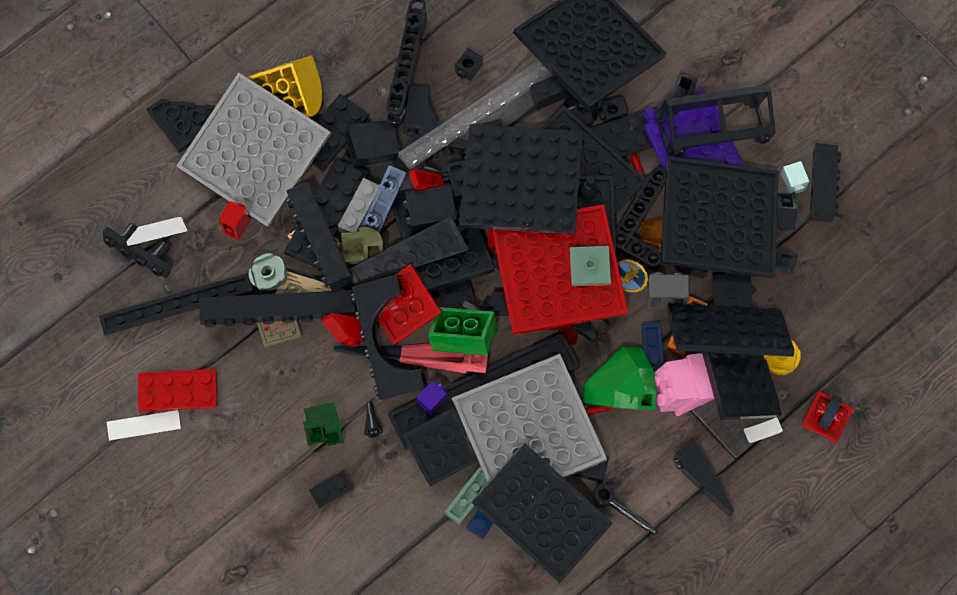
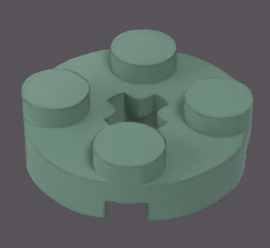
M268 253L257 257L253 262L252 269H249L251 283L261 292L273 291L287 281V266L285 262L273 254ZM267 269L272 271L270 275L264 276L267 273Z

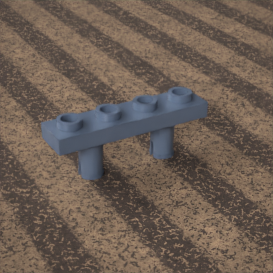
M391 165L388 166L361 227L373 228L379 234L381 233L407 175L406 172Z

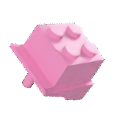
M702 353L687 355L684 359L666 362L654 372L657 390L656 402L661 412L675 411L676 416H680L715 399Z

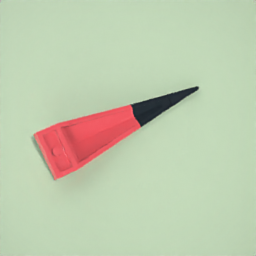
M430 343L380 346L381 351L389 361L466 373L467 371L486 373L488 356L432 351ZM335 346L334 351L366 357L365 348L367 347Z

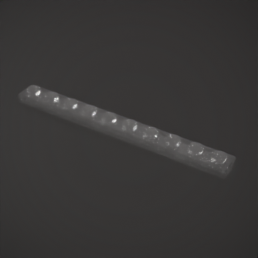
M538 60L398 153V157L409 169L413 168L469 131V124L481 123L528 92L531 85L543 81L553 74Z

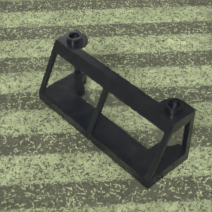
M769 84L669 98L664 101L655 114L667 156L674 155L679 157L684 155L688 148L754 139L755 142L764 144L769 142L776 133L772 93ZM766 97L768 99L770 125L767 126L760 109V104ZM743 102L744 106H749L750 109L755 108L760 127L725 131L723 105ZM718 106L720 133L680 139L675 138L673 116H677L681 111ZM669 119L671 142L669 144L662 122Z

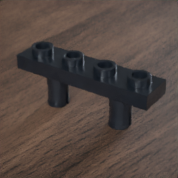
M131 222L121 234H118L109 227L103 230V241L108 247L116 248L123 256L134 259L139 266L147 267L155 276H161L166 279L170 275V265L162 261L163 257L170 250L166 243L161 242L153 253H149L136 244L128 246V239L138 228Z

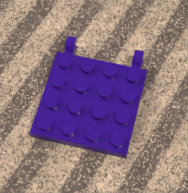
M704 88L696 90L694 95L704 94ZM716 106L681 111L677 116H673L676 139L721 132L719 111ZM650 107L645 109L643 114L648 123L644 125V129L661 167L666 171V158L668 156L657 126L654 110ZM669 119L662 122L669 144L671 142ZM733 142L688 148L684 155L679 156L680 158L743 166Z

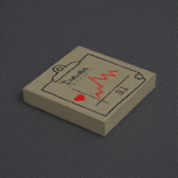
M296 320L288 324L276 321L274 324L269 325L257 322L264 348L301 337Z

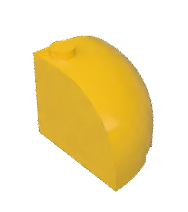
M312 55L247 77L307 117L314 116L321 107L322 86Z

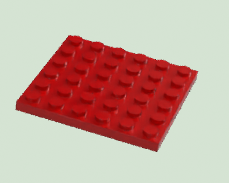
M604 204L577 209L575 235L492 230L513 335L628 314ZM609 246L611 284L572 286L570 247Z

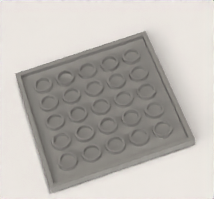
M238 73L177 164V167L226 200L242 203L249 215L270 227L285 204L286 198H288L286 190L297 186L331 135V132L244 75Z
M560 354L452 398L487 483L491 481L524 443L563 478L607 461Z

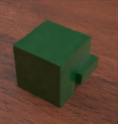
M335 402L304 409L306 421L303 422L308 446L326 441L328 446L344 443Z

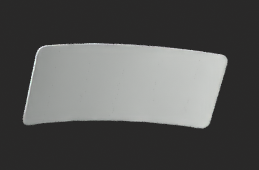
M778 418L744 429L749 443L783 431Z

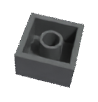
M661 272L649 275L647 283V309H667L668 303L674 304L679 302L687 304L689 298L688 275L683 273L664 275Z

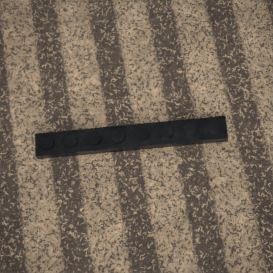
M248 273L100 315L99 318L103 333L106 336L199 309V298L244 296L253 293Z

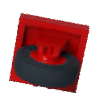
M818 391L801 426L837 443L854 408L842 403V399L835 395L830 397Z

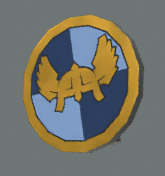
M621 259L617 261L623 291L638 292L643 290L649 279L648 271L644 265L634 259Z

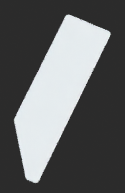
M181 217L140 226L128 239L127 245L130 246L186 232L187 229Z

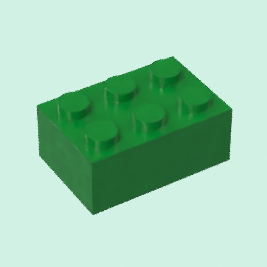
M439 307L443 313L434 319L428 334L432 351L488 356L498 329L495 313L493 311Z

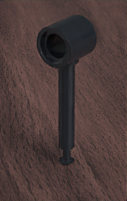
M600 485L593 492L592 502L597 507L603 508L610 505L644 530H649L654 535L658 533V529H653L650 527V523L614 499V491L609 485ZM598 493H606L607 500H601Z

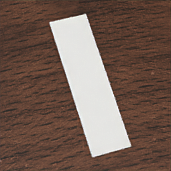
M178 410L107 422L109 440L181 429Z

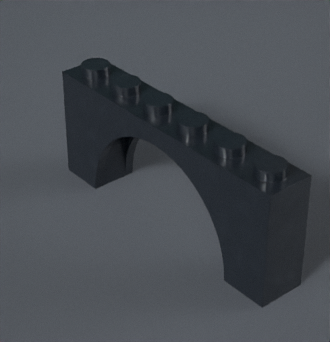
M395 274L352 286L351 298L357 306L356 318L358 322H361L362 329L360 334L363 341L365 340L366 342L365 354L371 362L370 374L372 378H375L376 386H374L376 396L380 400H386L425 389L428 384L424 369L406 370L394 365L381 351L377 339V325L381 313L392 300L405 294L401 276Z

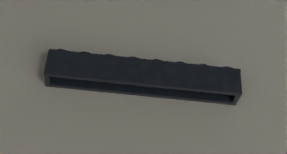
M353 290L199 298L200 323L204 327L212 328L219 324L231 327L238 323H243V325L247 326L254 325L257 322L269 325L274 324L276 321L288 324L293 323L295 320L307 323L312 322L314 319H321L322 321L323 317L331 313L355 317V303L351 298Z

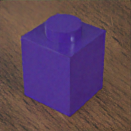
M431 381L416 397V403L432 415L447 399L446 389L440 383L435 384Z

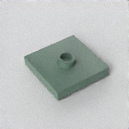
M609 246L570 247L572 286L611 284Z

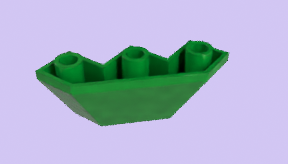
M622 346L584 382L582 403L615 408L655 410L657 390L654 371L642 348Z

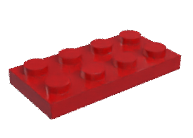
M216 369L138 373L139 412L217 408Z

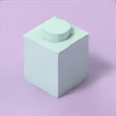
M799 161L783 167L781 175L788 192H803L807 188L809 179L802 162Z

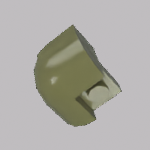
M359 227L357 232L341 233V256L347 269L383 251L381 235L373 228Z

